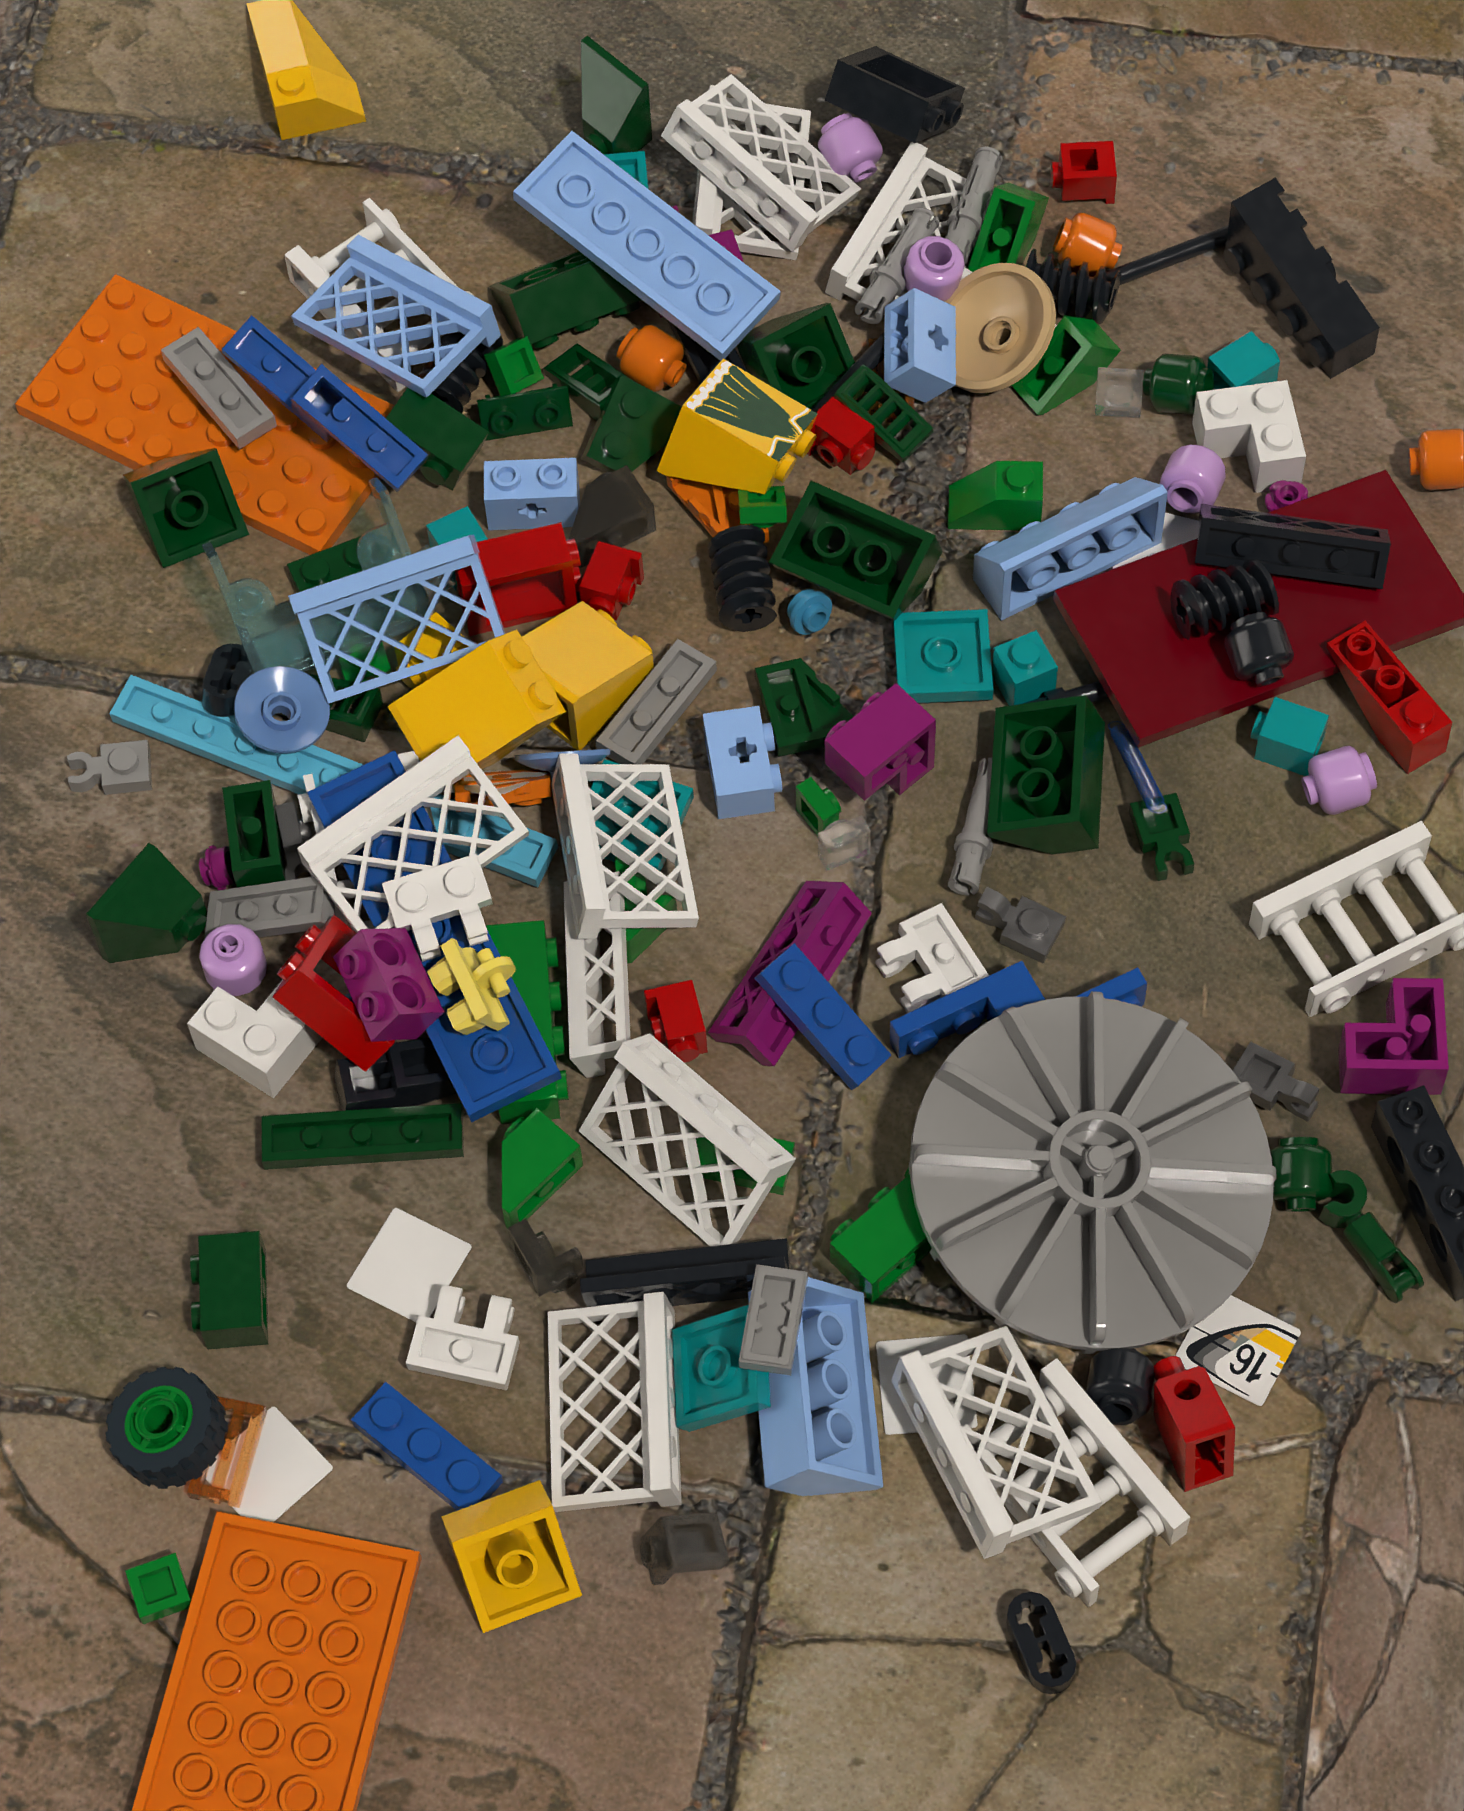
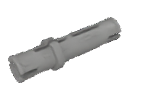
M988 146L980 147L976 150L973 164L965 181L956 209L950 212L947 220L949 229L946 239H949L959 247L964 257V264L968 260L973 240L980 233L983 224L982 215L990 197L996 175L1003 162V157L999 156L1000 152Z
M920 207L913 211L912 217L883 264L879 268H874L869 278L870 285L855 306L857 315L861 314L864 308H867L861 316L863 321L870 324H878L885 313V306L891 303L896 295L900 296L906 285L904 265L910 248L918 240L932 236L939 226L938 217H934L931 223L928 224L934 215L931 210Z
M989 757L988 761L985 758L979 761L977 778L970 798L962 833L956 836L954 849L957 852L948 887L961 895H969L970 892L975 895L979 891L983 866L986 859L991 857L993 850L991 837L987 833L992 757Z

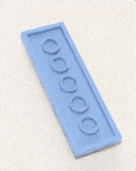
M573 131L513 191V200L720 361L727 357L780 300L781 291Z

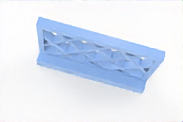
M359 234L347 245L350 257L291 315L295 326L426 398L480 343L490 347L501 336L490 304ZM354 275L365 281L366 288L342 292V287ZM389 296L398 298L399 306L375 310L374 299ZM367 301V312L343 316V305ZM332 307L336 309V318L321 321L312 319L319 310ZM427 314L432 318V324L411 328L407 326V317ZM400 319V330L376 334V323ZM368 325L369 336L354 339L345 337L344 329ZM461 332L465 335L456 344L441 346L440 335ZM433 337L434 348L409 352V341ZM397 343L402 344V354L389 357L378 355L377 347ZM435 361V367L423 379L411 373V365Z
M468 535L288 596L294 614L298 615L328 704L455 662L487 641L477 644L460 635L471 611L489 619L495 638L505 634L478 554L480 551L474 535ZM471 566L477 586L468 602L444 589L453 571ZM444 575L439 587L427 581ZM419 583L436 592L424 617L400 605L408 586ZM399 590L394 601L382 596ZM479 594H481L486 610L475 605ZM441 595L466 607L454 632L430 620ZM374 598L391 607L380 631L355 620L363 602ZM354 605L349 616L337 611ZM396 611L421 622L410 646L385 635ZM329 613L346 622L335 646L317 638L311 619ZM351 626L376 637L365 661L340 650ZM426 626L451 637L443 655L433 659L415 650ZM382 641L406 652L398 671L388 674L370 665ZM456 641L469 646L451 653ZM321 647L331 652L327 663ZM337 655L361 667L353 686L338 691L335 690L329 673ZM412 656L424 661L407 667ZM367 671L379 676L362 682Z

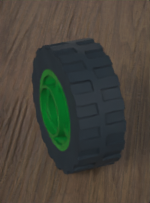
M160 1367L156 1368V1371L150 1373L146 1371L138 1375V1379L132 1383L129 1382L123 1387L124 1391L120 1396H116L111 1404L113 1406L111 1413L107 1415L106 1424L108 1425V1431L105 1432L106 1441L111 1445L109 1450L112 1455L134 1478H137L141 1483L149 1487L151 1484L155 1485L158 1489H168V1486L174 1485L180 1487L186 1485L187 1481L193 1478L196 1480L203 1475L202 1472L208 1466L211 1467L217 1460L215 1457L223 1449L226 1442L224 1435L225 1432H228V1423L224 1417L226 1411L224 1406L218 1401L219 1398L197 1375L192 1372L189 1374L179 1367L174 1369ZM171 1423L170 1427H169L167 1430H165L164 1432H162V1430H163L168 1424Z

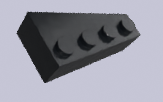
M1275 177L1231 202L1224 259L1229 269L1234 274H1240L1247 282L1255 299L1262 305L1266 304L1274 313L1281 329L1287 335H1293L1300 343L1308 360L1314 366H1320L1331 379L1374 355L1380 327L1348 281L1345 280L1338 283L1336 271L1332 263L1333 259L1324 246L1315 250L1303 229L1307 225L1306 220L1298 209L1289 212L1279 197L1285 190Z

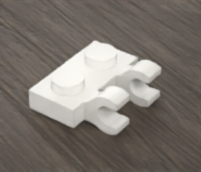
M477 853L382 883L395 927L413 931L422 962L441 956L432 923L460 915L470 947L489 941L487 928L479 908L493 903Z
M942 903L899 923L898 933L901 937L886 942L877 948L881 958L877 959L875 963L885 978L899 973L914 959H916L926 975L902 986L901 990L905 996L900 998V1002L907 1013L989 976Z
M442 1285L434 1318L418 1316L406 1360L408 1370L507 1390L520 1344L518 1336L507 1334L515 1308L511 1307L512 1299L492 1295L484 1328L482 1329L458 1323L466 1300L462 1296L463 1289Z

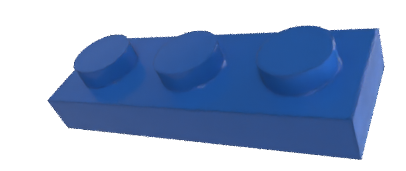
M795 943L754 977L851 1090L858 1087L892 1056Z
M387 1382L378 1389L351 1419L353 1426L456 1511L487 1500L503 1483L500 1473Z

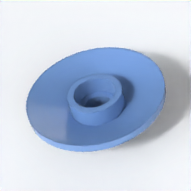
M274 666L255 672L242 683L236 694L234 715L240 731L254 745L274 753H294L310 747L320 739L328 725L330 705L327 703L322 686L313 677L295 668ZM276 713L285 714L289 718V720L279 721L274 719L272 716Z
M610 749L522 754L515 755V761L533 769L549 772L552 781L559 754H578L580 764H595L605 759L611 752Z

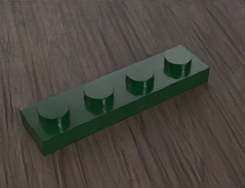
M461 1103L262 1116V1164L264 1170L464 1157L463 1110Z

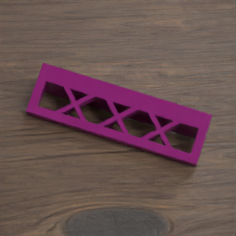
M806 881L708 1034L716 1042L742 1044L761 1065L775 1066L798 1028L767 992L759 986L760 984L754 977L795 943L824 978L829 981L872 914L871 911L844 882ZM815 898H820L817 905L809 909ZM795 937L793 942L784 948L786 943ZM746 1014L739 1026L733 1027L737 1019Z

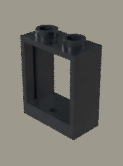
M874 46L837 60L825 101L913 143H917L949 130L958 123L964 108L961 99L965 88Z

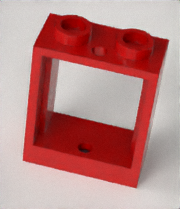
M561 522L477 542L480 551L478 554L503 628L557 616L577 604L576 592H580L579 585L582 580L578 567L581 566L580 556L575 539L566 540ZM471 566L455 571L459 597L468 602L477 586ZM479 594L475 605L486 610L481 594ZM461 605L462 610H463V613H464L466 607H464V606ZM471 611L466 621L469 636L493 631L488 618Z
M333 915L320 929L314 924L311 925L296 943L295 948L301 953L299 954L295 951L278 971L277 975L283 981L272 997L366 1072L394 1044L395 1040L371 1042L355 1004L313 971L319 960L322 959L341 975L334 956L356 934L353 929Z

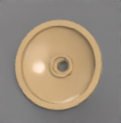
M997 263L982 267L963 278L952 296L944 301L956 307L955 386L963 390L975 393H989L1013 385L1025 377L1038 364L1052 339L1056 322V308L1052 293L1044 280L1035 272L1022 265Z

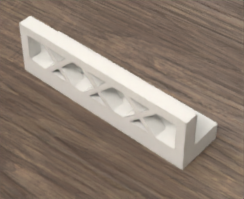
M619 871L613 872V873H615L617 876H620V875H621V873H620ZM568 881L563 883L570 1060L586 1078L605 1075V1059L613 1058L621 1044L631 1040L626 928H600L597 939H578ZM616 892L609 901L611 911H625L624 896ZM604 929L612 935V945L601 957L600 931ZM603 973H606L614 979V989L602 1002L601 976ZM614 1007H615V1014H613V1013L611 1012V1010H612ZM606 1017L616 1024V1041L604 1043L603 1020Z

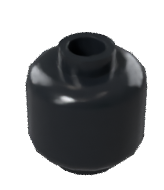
M1258 612L1244 616L1230 624L1231 632L1225 637L1224 647L1235 676L1243 681L1255 680L1257 687L1270 685L1284 678L1282 670L1292 663L1294 652L1281 620L1267 617L1266 612Z
M1134 1348L1103 1350L1093 1356L1088 1366L1085 1392L1113 1425L1131 1424L1147 1414L1152 1406L1155 1383L1154 1365L1148 1357Z

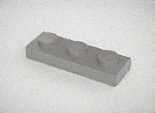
M199 327L161 349L165 363L238 449L243 448L277 426L275 415Z
M677 639L597 738L596 749H610L611 754L607 757L619 764H643L717 671L716 661Z
M315 877L211 891L205 937L215 928L226 924L243 925L251 929L259 938L307 931L313 924L320 929L334 915L335 903ZM329 877L335 884V886H337L338 881Z

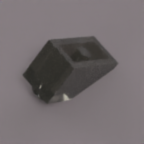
M627 465L614 472L603 473L592 483L586 485L569 539L574 538L577 544L581 566H578L579 569L589 564L598 541L624 547L656 531L654 504Z

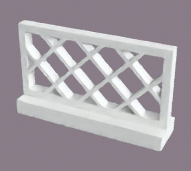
M732 74L691 102L686 99L680 103L661 135L792 252L803 244L809 233L855 199L861 190L848 176L835 173L824 156ZM728 92L742 104V108L725 105L723 95ZM705 114L716 116L717 124ZM727 118L745 122L746 131L729 128ZM756 124L767 126L774 133V136L758 134ZM738 143L749 145L750 153ZM760 147L777 150L779 160L761 157ZM789 153L800 155L807 162V165L790 162ZM771 172L780 173L783 183ZM793 176L810 179L811 189L794 186ZM821 181L833 184L842 193L836 194L823 191ZM804 201L813 202L815 211Z
M727 93L723 95L725 105L742 108V104L736 99L727 98ZM766 104L785 122L800 124L798 133L808 141L811 111ZM705 114L717 124L716 116ZM727 118L729 128L740 130L732 119ZM756 125L758 134L765 132L766 135L774 136V133L767 126ZM738 143L750 153L749 145ZM770 149L764 154L761 152V157L775 159L778 157L777 150ZM789 153V159L793 163L806 165V161L800 155ZM698 169L692 219L694 225L707 235L719 233L721 224L734 217L747 230L739 236L734 235L740 252L791 260L797 259L799 247L792 252L783 243L771 241L764 233L767 230L760 223L756 225L740 205L735 203L731 197ZM771 172L783 183L780 173ZM793 176V180H795L794 186L804 187L805 178Z
M911 142L832 267L825 293L841 301L844 294L860 301L867 290L859 285L860 281L864 276L871 275L874 268H879L885 261L882 250L883 244L896 242L906 227L902 218L903 212L912 211L920 207L931 210L930 207L948 203H951L952 209H956L966 178L926 158L928 148L919 143ZM926 175L942 182L947 193L926 197L922 186ZM991 192L990 197H989V199H988V202H987V205H986L987 208H988V205H989V202H990V199H991V196H992V193H993V192ZM916 193L917 199H912ZM987 208L982 215L983 221L986 215ZM934 216L931 217V219L929 220L928 224L931 223V221H932V219L934 218ZM947 221L940 222L932 236L941 237L940 233L948 232ZM896 225L897 231H892ZM978 236L973 240L969 256L975 248ZM876 257L877 263L872 264L873 260ZM904 288L900 296L908 292L906 288ZM896 295V297H894L892 301L899 298L900 296Z
M458 735L306 841L297 850L302 864L311 876L317 879L354 930L358 932L360 929H368L359 917L362 899L387 903L385 893L364 890L368 866L396 870L394 879L400 878L403 871L416 873L438 866L442 844L450 843L471 846L469 856L476 854L477 847L486 848L485 851L478 855L481 867L484 868L529 836V830L472 758L469 748ZM470 773L480 786L478 804L451 801L452 785ZM444 791L443 799L434 798ZM486 795L494 806L484 805ZM422 806L441 808L438 832L410 829L412 813ZM448 810L476 813L472 837L444 833ZM482 815L503 817L513 831L499 841L479 838ZM404 819L403 828L395 827L397 823ZM382 834L400 836L398 860L370 857L372 841ZM408 838L436 841L432 866L404 862ZM364 847L363 856L353 855ZM342 862L361 865L357 889L335 886L326 873ZM344 897L355 898L354 909ZM390 909L388 919L374 929L396 928Z
M559 754L551 787L577 938L597 939L600 928L696 927L699 916L669 764H580L578 754ZM588 781H604L615 790L604 799L589 788ZM638 781H658L660 792L651 799L635 788L634 785ZM623 795L643 808L633 818L614 806ZM603 814L623 827L613 837H610L595 825V822ZM650 814L667 825L668 830L660 838L641 825ZM630 833L650 846L640 857L620 844ZM609 853H612L630 866L620 876H617L602 865V860ZM657 853H660L675 865V869L668 876L647 863ZM637 872L657 885L647 896L627 883ZM666 891L682 903L683 911H667L655 901ZM616 892H619L637 906L632 911H611L609 899Z
M650 1033L623 1042L614 1056V1059L619 1063L579 1129V1132L710 1247L737 1244L777 1178L788 1173L796 1158ZM630 1072L641 1081L645 1101L628 1103L625 1080ZM669 1105L678 1113L681 1132L664 1134L659 1106ZM646 1108L652 1136L635 1137L630 1110ZM617 1112L622 1139L613 1140L598 1127L606 1113ZM706 1137L714 1144L718 1164H700L696 1138ZM683 1140L688 1167L671 1169L666 1141ZM653 1143L658 1170L648 1171L640 1164L637 1145ZM743 1169L758 1182L750 1196L737 1197L732 1170ZM719 1171L725 1199L707 1200L702 1173ZM690 1175L695 1202L685 1203L676 1195L673 1176ZM726 1206L730 1228L725 1237L712 1226L709 1208Z
M664 1292L644 1294V1301L548 1312L552 1506L555 1512L658 1501L661 1507L682 1505L679 1428L676 1427L672 1329H675V1310ZM638 1317V1332L625 1347H622L607 1334L619 1319ZM602 1321L599 1326L593 1322ZM583 1323L593 1332L573 1353L562 1344L561 1325ZM602 1339L616 1350L618 1355L598 1374L582 1360ZM638 1348H639V1360H638L635 1356H633V1353H634ZM562 1353H563L567 1358H569V1359L563 1364V1366H562ZM628 1360L640 1370V1380L624 1396L608 1381ZM578 1366L593 1378L594 1381L574 1402L563 1392V1381ZM602 1388H605L620 1403L602 1423H599L584 1408ZM639 1397H641V1409L634 1404ZM563 1402L570 1407L564 1414ZM630 1409L641 1419L642 1429L626 1445L609 1430ZM579 1414L595 1430L575 1451L564 1441V1430ZM605 1436L622 1451L601 1473L585 1457ZM641 1446L642 1458L635 1453ZM564 1450L571 1456L566 1463ZM631 1458L643 1468V1488L621 1490L611 1479ZM579 1464L597 1478L584 1494L565 1496V1479ZM605 1486H607L610 1490H612V1491L601 1492V1490H602Z
M1007 1326L921 1356L919 1350L899 1358L891 1381L984 1559L1002 1553L1008 1543L1100 1508L1102 1504L1101 1498ZM1000 1345L1009 1361L1006 1374L977 1363L980 1352ZM973 1354L971 1360L964 1358ZM947 1364L965 1371L966 1375L960 1391L939 1383L932 1369ZM1013 1371L1015 1372L1017 1378L1011 1376ZM972 1374L1001 1385L994 1404L965 1393ZM1006 1388L1028 1396L1033 1406L1029 1417L1000 1407ZM948 1400L955 1402L953 1408ZM960 1405L990 1416L983 1435L962 1427L957 1418ZM1036 1415H1038L1041 1422L1035 1420ZM995 1418L1025 1429L1018 1448L989 1437ZM1030 1432L1052 1441L1057 1450L1053 1462L1024 1451ZM972 1444L978 1446L977 1452H975ZM984 1449L1013 1460L1007 1480L985 1471L980 1461ZM1060 1459L1063 1461L1065 1467L1059 1465ZM1019 1463L1048 1474L1042 1493L1012 1482ZM1054 1476L1075 1484L1082 1499L1068 1504L1048 1496ZM995 1489L1002 1491L1000 1497ZM1010 1494L1036 1504L1037 1508L1033 1518L1013 1524L1004 1507L1007 1495ZM1043 1508L1051 1510L1049 1512L1041 1514Z

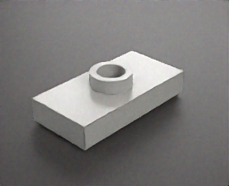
M756 1264L739 1357V1368L791 1376L808 1283V1272Z

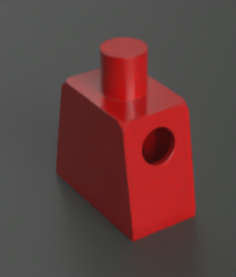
M1170 1356L1160 1360L1153 1366L1156 1379L1154 1383V1417L1184 1492L1232 1477L1234 1472L1235 1425L1206 1369L1197 1366L1186 1370L1181 1358L1177 1356Z

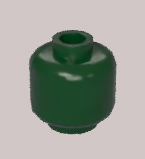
M1162 354L1156 359L1153 368L1146 369L1143 377L1144 394L1150 396L1154 409L1163 413L1193 415L1196 392L1213 390L1214 387L1213 371L1206 367L1202 358L1192 355Z
M1315 1137L1279 1139L1278 1147L1270 1150L1272 1166L1276 1167L1273 1200L1285 1202L1286 1211L1288 1212L1315 1211L1316 1201L1325 1200L1333 1193L1332 1181L1329 1177L1330 1173H1333L1331 1152L1326 1147L1320 1146L1319 1139Z

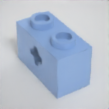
M916 288L911 289L885 306L884 381L891 388L927 403L956 385L955 306Z
M553 458L484 461V504L488 530L534 529L560 522L562 527H580V487L577 459Z
M752 706L702 714L704 740L718 819L775 811L774 793L782 792L781 774L778 763H769L768 752L775 751L771 722L762 724L760 707Z

